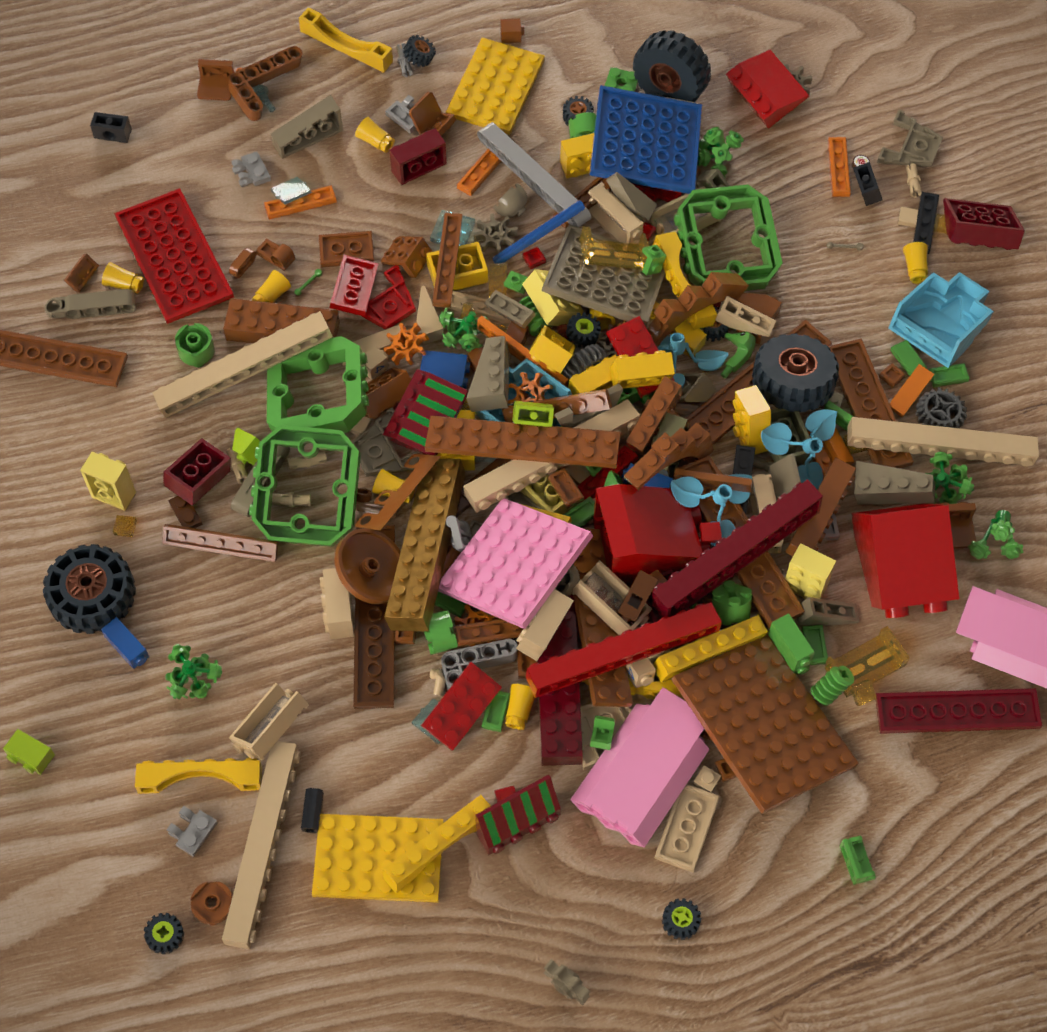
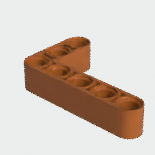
M291 46L230 75L228 90L249 120H259L263 110V104L252 88L298 68L302 59V50L299 47Z

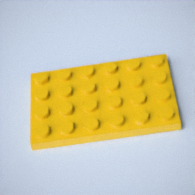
M481 38L446 113L455 115L457 120L480 127H485L492 122L505 134L510 135L542 67L545 55Z
M320 814L312 897L438 903L441 854L429 863L412 882L397 893L383 879V870L443 824L444 820Z

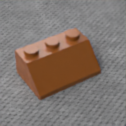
M392 367L368 382L369 391L366 392V395L368 396L369 406H366L367 414L365 417L370 419L377 418L385 409H390L397 405V402L401 400L411 381L406 370Z

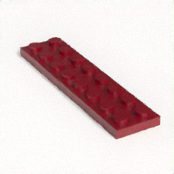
M1036 688L876 693L875 695L880 734L1041 729L1042 727Z

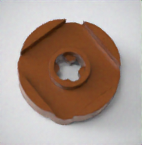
M218 881L200 884L191 896V910L194 916L200 922L212 926L224 921L228 917L232 893L225 884ZM208 899H217L215 907H207L209 905Z

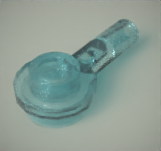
M264 85L255 86L253 90L261 102L265 104L270 112H274L276 108L268 98V88Z

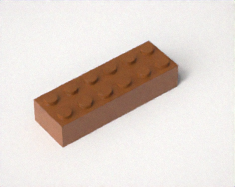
M230 298L223 330L226 341L253 344L261 338L274 334L277 330L284 329L296 321H301L309 315L321 311L333 336L332 338H334L338 334L340 319L338 310Z

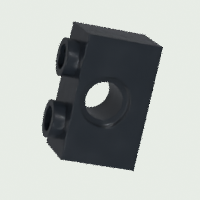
M94 112L90 124L94 139L128 143L132 131L128 116Z
M870 162L854 167L853 170L865 205L868 206L882 201L883 199Z

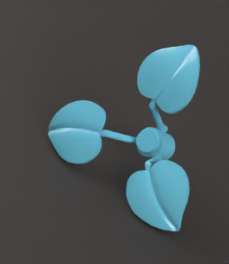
M674 333L670 337L666 336L658 347L659 351L665 350L666 353H673L675 371L673 378L682 387L685 384V376L676 373L677 355L683 354L685 349L693 362L698 363V367L705 371L719 369L728 357V352L717 350H702L694 356L688 343H685L684 335L681 333Z
M824 409L811 413L805 423L806 429L811 432V438L806 439L804 442L790 441L792 432L784 423L771 424L761 432L764 446L775 455L786 454L789 445H801L804 452L810 454L805 461V465H800L797 468L801 483L808 479L817 490L823 481L822 468L819 463H809V461L815 457V453H819L822 450V441L829 440L833 436L837 411Z
M732 474V475H728V476H735V477H742V478L752 479V476H751V475H746V474ZM688 476L672 480L670 483L675 499L681 505L688 508L697 507L700 499L713 496L714 502L721 506L717 522H720L722 538L730 536L731 532L735 529L734 524L730 520L721 521L726 502L729 500L734 504H742L750 495L749 492L732 490L726 484L720 485L716 491L712 490L710 493L701 495L703 486L700 481Z

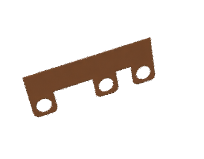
M413 454L404 464L406 468H415L397 491H382L374 500V504L385 506L378 514H363L355 523V527L381 531L441 456ZM412 458H420L416 464L409 465V461ZM383 494H390L387 500L379 501L380 496ZM364 517H371L368 523L364 525L360 524V521Z

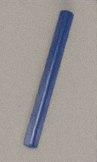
M581 200L577 201L492 258L495 265L500 266L585 209L584 204Z

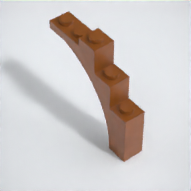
M711 272L702 286L687 285L678 299H663L654 312L656 317L647 328L655 345L658 348L671 331L698 311L712 304L724 301L727 296L732 299H739L749 285L737 273Z
M697 422L687 432L681 427L671 437L664 433L651 445L652 449L624 475V478L639 491L653 476L670 464L689 456H693L696 460L709 456L714 451L711 435Z

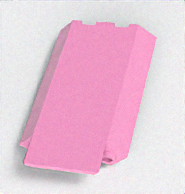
M973 586L956 633L974 640L970 648V652H973L972 659L1047 688V608L998 589L993 594Z
M662 687L651 705L636 704L612 738L610 750H604L570 799L581 812L594 815L606 828L619 831L630 844L645 848L710 750L704 743L705 740L700 737L704 727L687 702Z

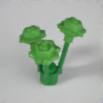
M1006 510L996 512L995 518L991 519V524L983 539L977 542L972 541L968 545L972 556L976 559H986L991 554L986 542L990 533L994 535L995 540L1001 539L1002 542L1007 540L1005 546H1001V555H1006L1009 559L1018 558L1020 554L1024 553L1023 545L1018 544L1013 539L1015 528L1012 527L1013 524L1010 522V512Z

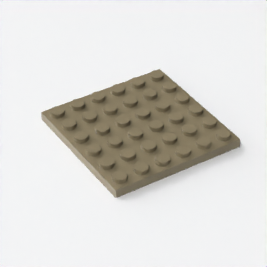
M568 225L541 291L600 311L601 313L609 314L618 319L629 321L640 316L645 326H647L665 271L662 267L660 273L646 276L642 271L647 257L641 249ZM583 248L640 254L642 264L586 258Z

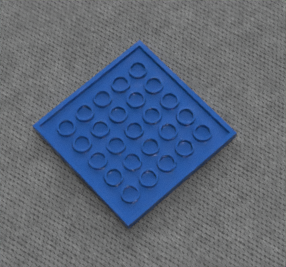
M600 85L589 175L607 179L618 172L633 184L690 194L692 190H695L702 104Z

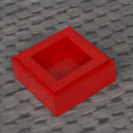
M538 246L522 253V257L530 270L546 263V258Z
M720 522L700 523L702 544L717 543L722 538Z

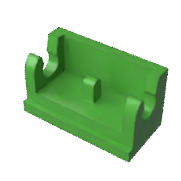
M862 836L843 839L840 849L853 885L876 879L875 872L872 870L863 845Z

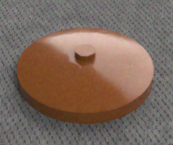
M357 529L347 534L336 548L334 560L336 572L344 587L353 596L367 603L383 604L389 601L401 551L385 534L373 529Z

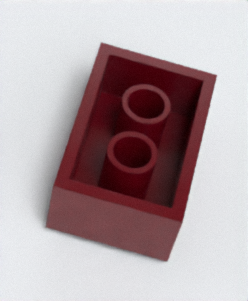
M436 128L389 149L391 171L401 186L447 164L446 142Z
M201 438L163 472V486L193 506L230 473L231 458Z

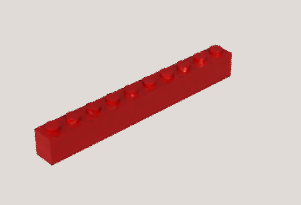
M712 602L708 604L702 603L694 609L682 610L671 617L665 616L655 623H646L638 629L626 630L616 637L609 636L602 642L590 643L585 648L579 650H570L563 656H553L546 662L534 663L527 668L526 679L535 698L719 632L722 621Z

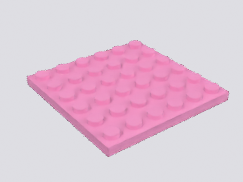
M504 498L498 503L466 545L465 549L441 578L438 591L526 629L593 535L588 530Z

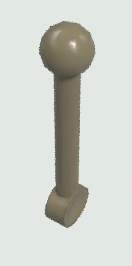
M828 242L826 245L829 249L833 247L856 248L859 251L863 250L864 247L862 243L851 245Z

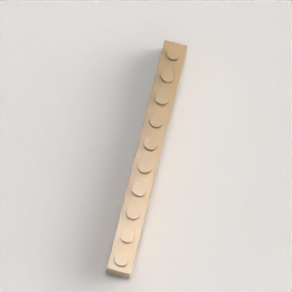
M321 311L301 321L294 322L284 329L277 330L274 334L261 338L251 345L244 346L241 350L228 354L216 362H211L208 366L195 370L183 378H178L152 393L160 411L167 418L333 336Z
M627 399L574 428L621 432L622 436L633 430L640 418V414ZM513 459L464 485V494L477 513L481 510H486L497 501L503 500L514 492L521 491L529 484H534L546 475H551L561 467L570 464Z
M852 417L847 426L848 446H854L855 448L891 450L893 452H909L911 454H927L930 456H935L937 452H945L946 454H951L953 458L1019 464L1022 466H1033L1039 457L1038 437L859 417Z
M277 741L269 751L222 936L224 945L250 949L251 943L255 942L257 931L254 929L256 922H260L262 910L259 909L261 902L265 901L267 890L264 888L266 881L269 882L272 869L269 868L271 861H275L277 850L274 848L276 841H280L281 829L279 828L281 822H284L286 817L284 807L285 803L290 801L291 790H289L290 783L295 781V763L298 764L301 752L298 751L296 744Z

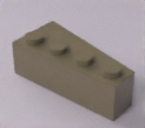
M329 95L272 132L273 146L283 159L342 132L341 110L333 97Z
M505 336L486 338L467 395L471 412L508 408L509 347Z
M856 461L854 494L857 505L935 503V482L931 474Z

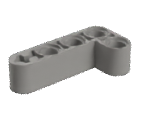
M504 639L444 653L441 662L447 690L452 685L450 681L457 679L470 663L465 660L466 658L473 657L474 660L471 662L480 669L511 663L517 659V643L512 639ZM493 653L494 656L486 657L485 654ZM449 661L455 662L452 666L446 665Z

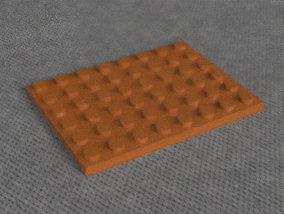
M768 634L674 675L672 678V682L762 814L859 764L796 673L790 669Z

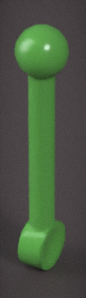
M316 269L315 274L300 288L295 289V294L301 295L302 290L316 277L322 275V271Z

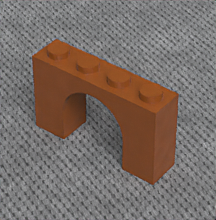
M664 376L626 440L628 448L634 453L643 457L650 451L652 439L660 422L669 409H675L683 395L680 384Z

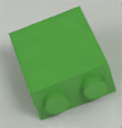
M789 613L773 621L768 636L794 673L799 675L806 673L812 662L814 650Z

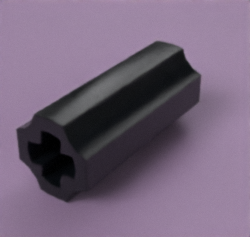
M307 788L305 791L301 823L303 832L318 833L324 795L321 789Z

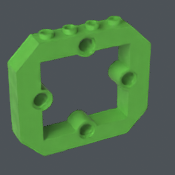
M748 184L692 190L678 208L677 214L674 215L675 226H678L679 230L677 235L682 243L681 257L685 260L684 273L688 275V280L696 286H702L711 272L732 273L731 270H734L749 285L745 291L765 289L782 265L769 199ZM751 208L755 224L751 242L755 247L760 248L763 265L744 267L740 261L733 260L728 263L724 270L706 271L701 250L703 238L698 233L694 214L710 212L713 218L723 219L729 210Z
M343 336L334 337L268 368L267 424L271 431H274L280 425L342 430L344 433L349 432L367 414L366 406H369L368 396L366 395V392L369 391L366 381L368 371L365 366L368 363V359L360 346ZM346 362V371L342 378L346 385L347 405L325 409L322 405L315 404L309 407L306 414L287 417V409L294 404V398L287 386V374L310 369L315 374H322L329 369L330 365Z
M280 425L259 442V447H256L255 458L258 460L257 466H254L253 477L256 479L255 485H252L251 496L254 499L253 504H250L249 516H252L251 519L268 540L333 547L354 530L361 453L342 430ZM307 443L313 444V449L310 452L304 451V446ZM278 446L298 448V451L306 458L315 457L319 450L343 452L341 479L336 480L332 486L334 495L339 498L336 526L313 525L311 520L303 514L294 515L290 522L270 521L273 491L278 485L275 477ZM265 478L271 479V484L268 487H263L262 485ZM342 484L347 485V492L339 494V486ZM300 519L305 520V526L302 529H298L296 526L297 521Z

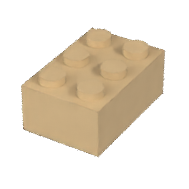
M336 568L323 569V577H320V586L322 589L321 600L324 610L323 622L325 631L330 633L331 639L354 637L350 592L340 581Z
M554 589L526 629H523L516 640L519 642L516 649L537 661L574 600Z

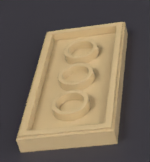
M686 784L673 804L654 859L694 873L720 796Z

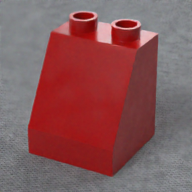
M625 484L596 488L593 526L594 529H600L607 567L629 588L640 570L649 575L657 569L660 573L671 569L674 572H680V569H684L689 561H695L703 551L708 548L711 549L709 543L702 544L701 537H698L695 527L702 523L699 505L693 508L681 505L673 496L671 488L643 486L638 491L633 485Z
M922 503L851 513L854 538L872 607L881 610L885 609L886 618H899L909 616L908 606L923 604L924 613H936L948 610L947 601L960 599L949 505Z

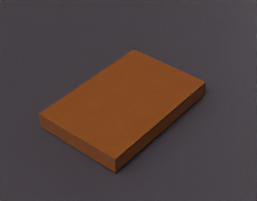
M372 231L319 235L321 268L341 266L344 255L374 262Z

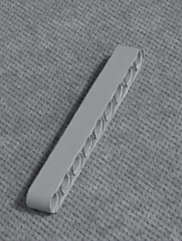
M491 122L477 132L479 140L558 214L578 201L497 125ZM585 207L583 211L567 222L579 228L591 219V214Z

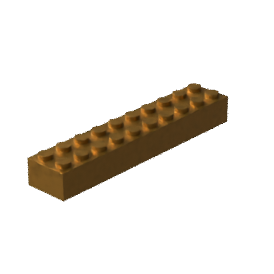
M438 459L417 485L385 613L386 622L392 631L429 632V624L433 615L452 534L451 527L446 525V518L448 516L456 517L466 474L461 459Z

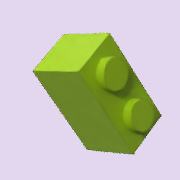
M514 401L513 423L552 427L554 407L552 404Z
M19 729L16 730L3 748L9 761L14 764L17 762L23 764V768L31 774L36 772L41 775L55 756L50 747Z

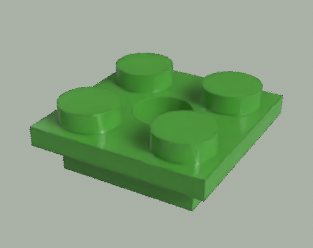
M611 67L605 86L635 92L638 81L634 77V71H625Z

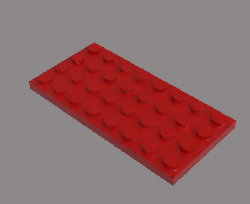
M180 188L114 213L167 324L234 298V294Z

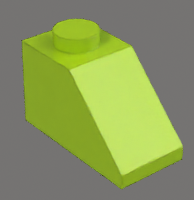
M237 427L232 449L238 454L236 458L244 464L248 462L254 465L258 460L255 458L256 447H259L260 440Z

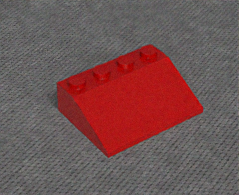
M770 49L738 63L726 73L732 86L768 129L810 97Z

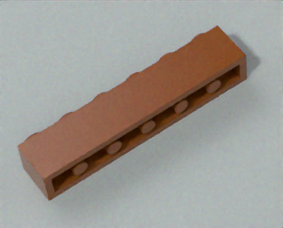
M835 457L818 488V491L823 495L820 513L796 530L785 551L787 554L794 556L800 543L818 551L819 548L815 547L816 544H821L826 535L823 532L824 529H829L833 522V519L830 518L832 513L836 515L841 506L838 503L839 500L843 501L848 492L845 489L846 486H851L855 479L853 475L855 467Z

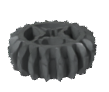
M598 344L586 346L570 358L563 369L562 375L568 378L569 385V379L573 375L584 372L588 367L599 364L604 358L609 356Z
M939 387L935 391L932 388L930 392H925L920 397L919 403H917L916 416L918 417V423H922V425L960 428L964 425V420L967 417V407L964 406L965 401H960L961 396H955V391L949 393L948 389L942 391ZM932 404V410L928 411L927 407ZM951 413H955V418L950 419Z

